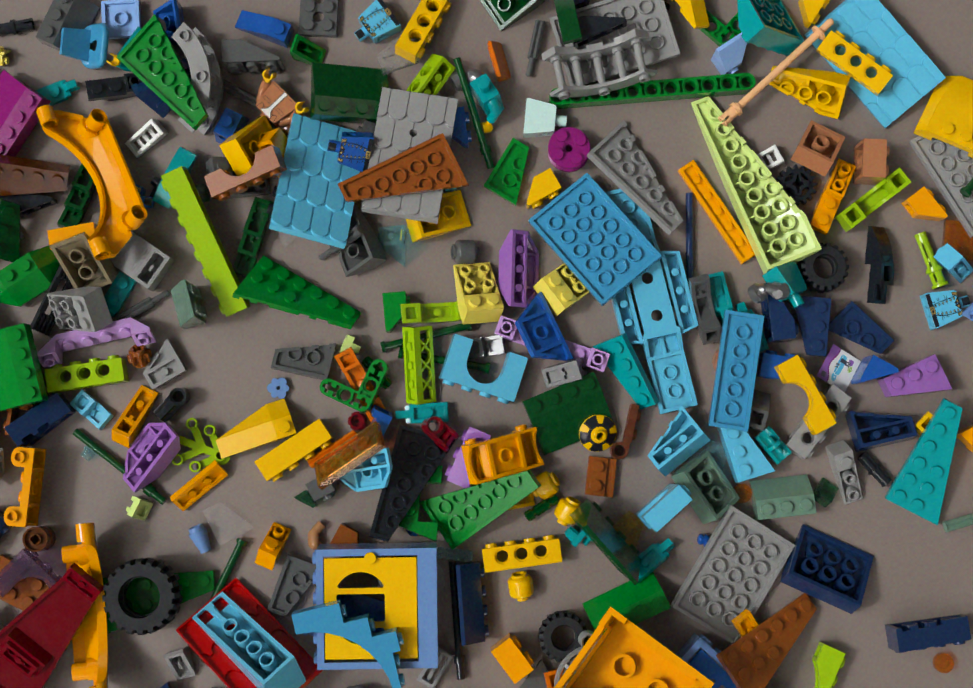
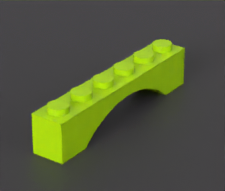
M820 641L812 658L815 671L814 688H831L835 686L838 680L837 673L839 668H842L845 664V653Z

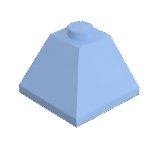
M742 32L718 47L711 58V61L721 75L736 74L739 71L738 68L742 63L747 45L741 36Z

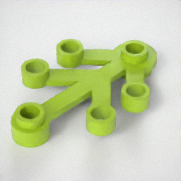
M189 418L186 421V426L188 429H191L195 441L180 435L179 440L180 444L192 448V450L177 454L175 457L179 456L181 458L180 463L175 462V457L172 463L174 465H182L184 461L205 453L210 456L201 461H192L190 463L189 469L192 472L201 471L202 468L208 466L214 460L220 465L227 464L231 456L223 459L218 458L219 449L216 443L218 439L216 427L207 425L204 428V434L210 437L213 448L206 446L198 427V420ZM191 420L195 421L194 427H190L189 422ZM209 427L213 428L212 434L207 433ZM194 463L199 465L198 470L193 469Z

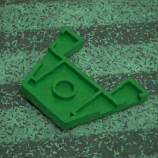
M438 466L427 484H442L443 466ZM420 493L398 527L429 538L432 541H437L439 524L435 522H418Z

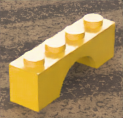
M795 355L776 365L774 369L783 384H795L801 387L807 394L809 406L806 414L803 416V420L810 433L817 435L836 424V415L831 408L828 409L825 403L826 397L815 386L817 382L812 374L809 375L807 372L805 360Z

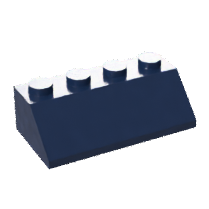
M480 561L456 563L462 646L485 642V636H489L488 624H484V617L488 616L487 605H483L482 598L486 597V587L481 585V577H485L484 565L480 566Z

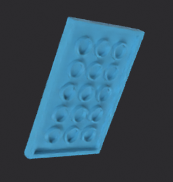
M588 173L583 175L528 220L530 225L601 306L605 305L662 258V255Z

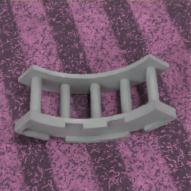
M183 22L171 37L178 43L187 58L191 82L209 115L197 129L203 135H207L217 119V113L223 99L222 69L213 46L207 37L197 27L192 30ZM180 117L178 121L194 133L195 130Z
M633 29L614 38V42L606 45L603 42L586 45V49L576 50L575 47L553 46L541 54L542 60L551 62L554 65L558 88L550 93V97H559L560 100H564L569 97H583L596 94L605 96L610 94L611 91L639 82L649 81L650 77L658 73L657 70L647 69L641 45L643 41L649 39L648 31ZM634 47L639 71L627 76L622 53L625 49ZM613 54L615 55L620 78L606 82L601 58L602 56ZM591 59L594 61L599 84L585 86L580 66L581 60ZM561 62H570L573 65L577 86H566Z

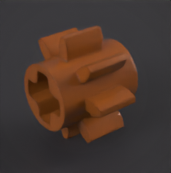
M134 345L128 351L127 359L129 364H133V367L143 368L151 362V350L147 349L144 345Z

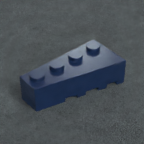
M963 614L885 625L888 648L894 650L895 653L924 650L929 647H945L946 644L951 643L953 645L965 644V641L971 640L968 616Z

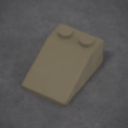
M85 232L51 244L50 248L74 289L87 286L103 287L113 283L118 274L110 258L100 261L95 260L87 241L90 237Z

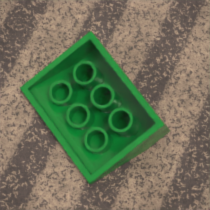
M22 323L0 329V412L48 400L31 325Z

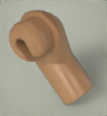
M318 521L308 532V546L313 550L317 549L319 544H322L319 541V534L326 526L321 521Z

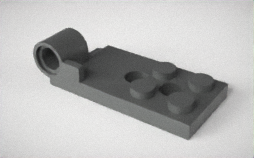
M300 0L299 35L337 38L339 0H324L320 4L316 3L315 0ZM318 13L324 15L323 20L320 22L314 20V16Z

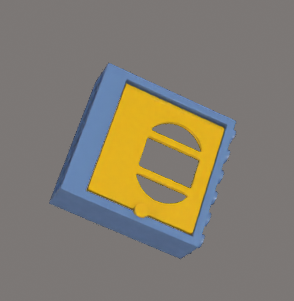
M437 542L319 544L312 554V563L316 564L315 572H313V584H316L315 592H313V604L320 605L324 604V601L325 603L336 601L338 594H384L385 621L374 622L376 628L387 630L397 627L398 633L402 632L404 644L401 645V651L395 652V654H399L401 666H398V668H438ZM417 555V557H376V556ZM330 556H364L356 558H324ZM417 567H418V635H417ZM365 572L377 577L382 582L383 587L339 588L338 584L352 573ZM314 632L313 642L317 644L316 652H314V664H317V670L383 669L377 660L357 643L341 636Z

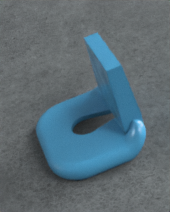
M105 23L91 24L85 29L62 28L59 54L80 60L89 69L102 68L107 60L108 26ZM97 41L96 50L90 49V45Z

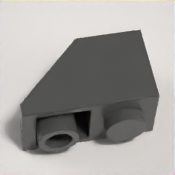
M754 389L749 428L764 431L769 414L771 394Z

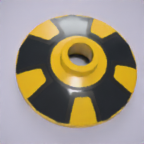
M601 414L588 417L579 429L581 444L593 452H600L609 448L615 441L617 434L614 422L609 417ZM598 433H602L600 438H597Z

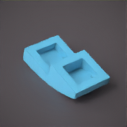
M83 389L70 402V405L86 417L99 430H102L114 417L109 410Z

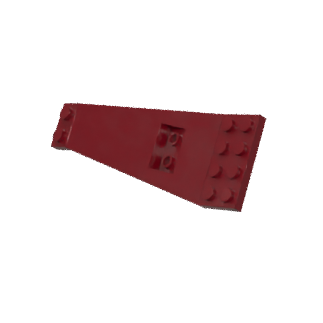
M73 563L63 577L0 630V688H44L86 615L104 588L103 585L77 564Z

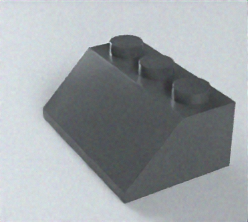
M53 0L36 38L42 44L60 51L62 28L85 29L93 24L100 8L88 0Z

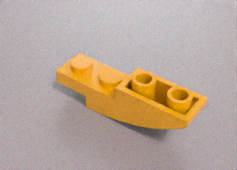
M840 158L837 160L813 211V217L810 221L813 230L824 235L828 233L856 168L855 165Z

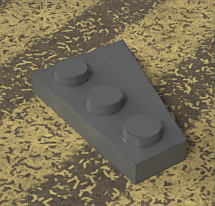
M333 343L322 346L312 345V347L275 349L271 369L319 380L328 379L337 345Z

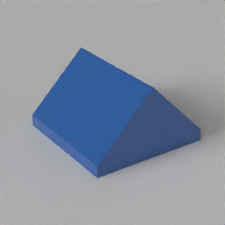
M169 0L155 9L153 15L155 14L158 18L164 20L166 23L165 32L172 45H178L171 36L184 22L183 9L178 0Z
M875 355L867 356L862 359L851 380V384L899 372V370Z

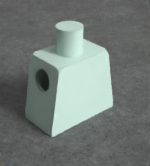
M531 98L526 99L523 138L552 136L555 126L566 127L567 116L556 115V105Z

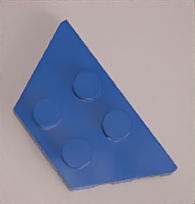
M539 292L516 320L515 325L531 358L570 361L573 359L569 347L542 292Z

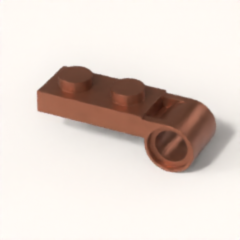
M630 404L622 442H615L610 446L609 452L614 459L625 458L628 455L630 443L636 439L637 429H635V423L641 417V410H638L639 405ZM617 445L622 446L624 449V453L621 456H617L614 453V448Z

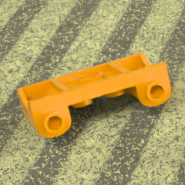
M526 424L515 426V430L512 433L484 441H476V438L465 440V444L461 445L469 483L478 485L544 465V461L540 457L536 446L537 428L527 427Z
M17 447L13 450L11 454L12 464L16 467H24V471L21 473L22 491L18 495L20 506H10L4 513V521L8 526H38L47 449Z

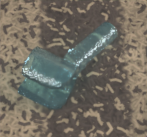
M85 446L80 455L90 461L96 452Z

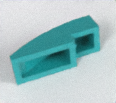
M179 147L164 174L181 166L187 167L190 174L198 155L183 147ZM160 181L152 201L170 209L172 208L169 201L171 197L168 191L166 192L163 189Z

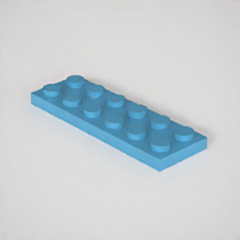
M731 310L724 311L708 426L748 432L764 323L763 315Z

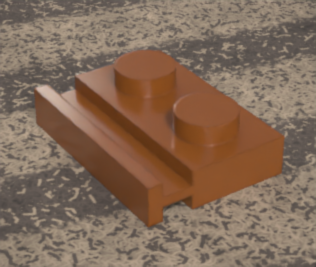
M588 456L585 495L613 498L617 459Z

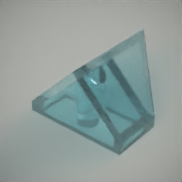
M407 226L379 227L378 240L383 250L405 267L408 238Z

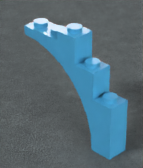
M341 600L295 610L291 614L296 635L315 632L344 637L360 645L377 660L388 676L392 688H403L406 685L404 674L399 673L398 666H401L399 654H395V652L401 651V645L404 644L402 632L398 633L397 627L373 633L376 627L374 619H370L369 613L345 619L347 609L345 604H341Z

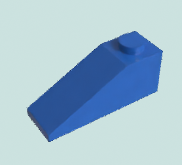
M244 10L241 11L235 25L236 29L288 48L294 33V29L289 23Z

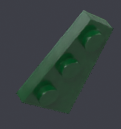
M0 198V259L14 262L19 259L20 205Z

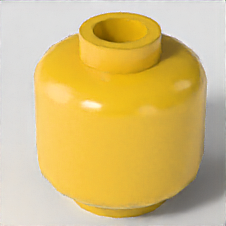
M544 471L536 476V479L541 484L539 488L532 492L536 498L539 496L541 499L546 500L558 493L560 481L553 472Z
M571 496L561 498L554 510L557 522L563 526L568 524L574 525L576 522L570 514L580 506L581 502Z
M517 571L508 578L509 595L512 598L523 602L533 595V579L527 572Z

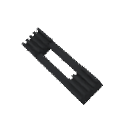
M61 265L31 323V329L49 336L55 324L53 311H51L50 315L45 314L49 305L47 294L56 291L61 279L66 281L62 291L69 290L72 287Z

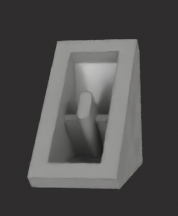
M189 646L164 654V659L177 681L196 675Z

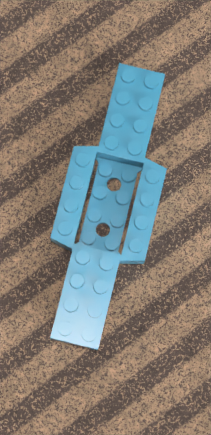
M621 189L605 192L662 255L660 260L644 272L652 275L653 281L646 284L642 281L644 273L631 282L644 331L643 336L641 335L629 285L611 299L620 335L626 333L631 345L643 346L652 386L659 400L657 403L659 414L679 410L681 406L684 408L697 406L698 403L683 348L682 334L697 327L698 321L680 251H660L650 217ZM654 310H659L662 313L660 321L652 319L651 313Z

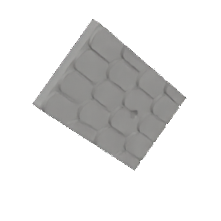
M382 87L368 169L441 133L444 134L451 148L458 99ZM443 190L362 200L361 209L362 212L438 224Z

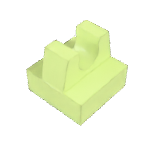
M346 335L339 353L352 347L353 351L358 354L361 346L353 343L355 337Z
M132 496L131 500L133 503L131 507L126 508L127 515L145 521L153 503Z

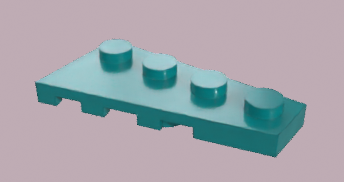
M626 333L593 346L595 349L610 354L606 365L636 404L639 405L640 409L659 402Z

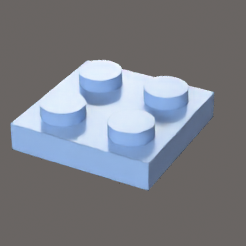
M140 0L101 1L102 23L108 26L109 39L130 38L138 26L141 28Z

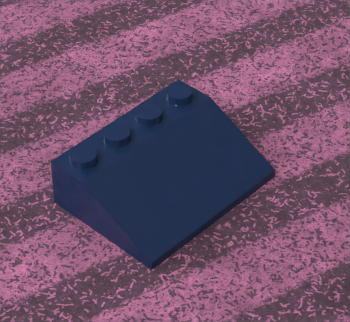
M803 524L794 542L795 547L785 563L780 582L852 614L862 605L874 556Z

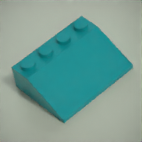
M737 0L739 28L742 32L741 36L746 43L789 56L805 41L782 0Z

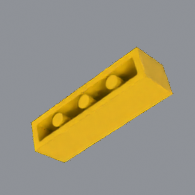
M318 419L256 460L255 464L266 481L272 480L275 482L283 477L282 473L287 469L292 471L299 466V461L304 458L308 460L314 456V451L320 447L323 450L331 445V440L334 438L322 419Z

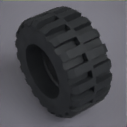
M150 557L138 558L119 565L115 572L109 575L107 578L109 582L103 588L106 594L102 596V602H106V607H104L105 613L109 612L111 616L108 619L111 623L116 622L118 624L116 628L119 630L125 629L128 634L137 633L138 635H145L156 632L172 622L175 614L181 608L179 604L183 601V596H181L183 587L182 584L179 585L178 580L180 578L178 574L172 572L173 568L170 565L166 566L164 561L154 560V558ZM140 577L152 580L157 585L160 593L158 607L152 613L144 615L135 612L127 601V588L134 579Z

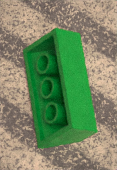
M653 572L639 584L634 585L631 581H627L582 603L594 630H596L599 625L598 623L610 606L635 625L671 608Z

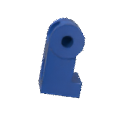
M374 405L371 410V415L374 418L364 431L365 440L369 445L380 443L393 418L392 412Z

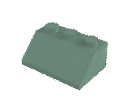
M709 451L689 461L671 475L676 484L685 485L692 493L690 497L693 500L689 504L703 524L718 520L729 509L730 505L733 506L740 499Z
M807 474L749 481L755 520L816 514L814 493Z

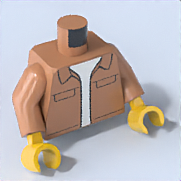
M270 68L262 73L263 79L256 97V107L261 112L256 119L265 115L267 120L275 127H285L291 124L294 113L303 115V113L309 111V107L303 109L302 105L305 101L296 103L275 81L272 82L271 80L277 77V73L274 72L269 76Z

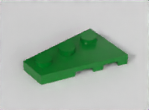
M512 138L485 182L484 188L516 206L529 147Z

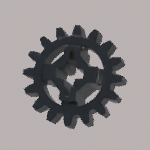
M797 164L792 169L790 166H787L785 168L786 172L782 170L779 173L781 177H777L776 181H779L785 192L787 191L791 194L797 206L800 202L802 205H805L807 203L806 199L810 201L813 198L811 194L817 192L813 189V187L818 185V183L813 182L816 176H810L809 174L812 170L806 172L804 171V166L798 169ZM791 175L790 181L784 182L786 177ZM794 182H796V185H799L798 189H796V186H793ZM808 189L807 193L801 197L802 190Z

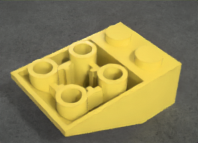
M490 262L453 265L458 310L462 324L498 322L503 313L504 306Z
M565 263L541 278L533 286L537 293L542 292L555 317L590 293Z

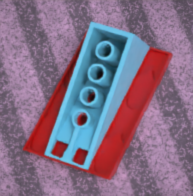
M237 578L233 579L176 629L181 638L227 688H305L323 671L317 670V664H314V659Z

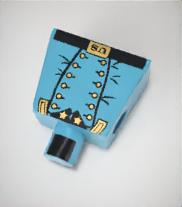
M375 0L358 17L362 27L354 32L360 42L369 36L374 43H378L399 33L402 29L400 23L383 0Z
M956 290L931 292L919 296L930 330L937 329L962 317V308L970 305L969 297L967 295L958 297Z

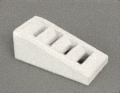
M151 118L125 144L136 158H139L163 139L168 132L157 119ZM146 132H149L153 138L150 139ZM141 136L147 142L146 144L140 139ZM135 141L141 146L140 150L134 144Z
M776 145L757 154L765 165L763 157H767L770 165H766L769 170L785 162ZM772 152L774 153L777 161L775 162L770 156V153Z

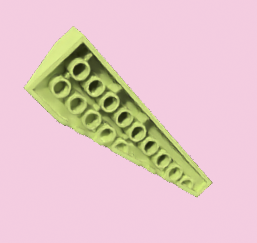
M707 96L691 102L717 171L763 274L776 266L791 262L797 263L821 251L822 248L806 214L797 207L795 201L783 190V186L779 181L777 182L766 165L748 147L743 137H740L734 130L735 127L731 123L726 127L721 124L723 121L720 122L718 117L723 113L712 99Z

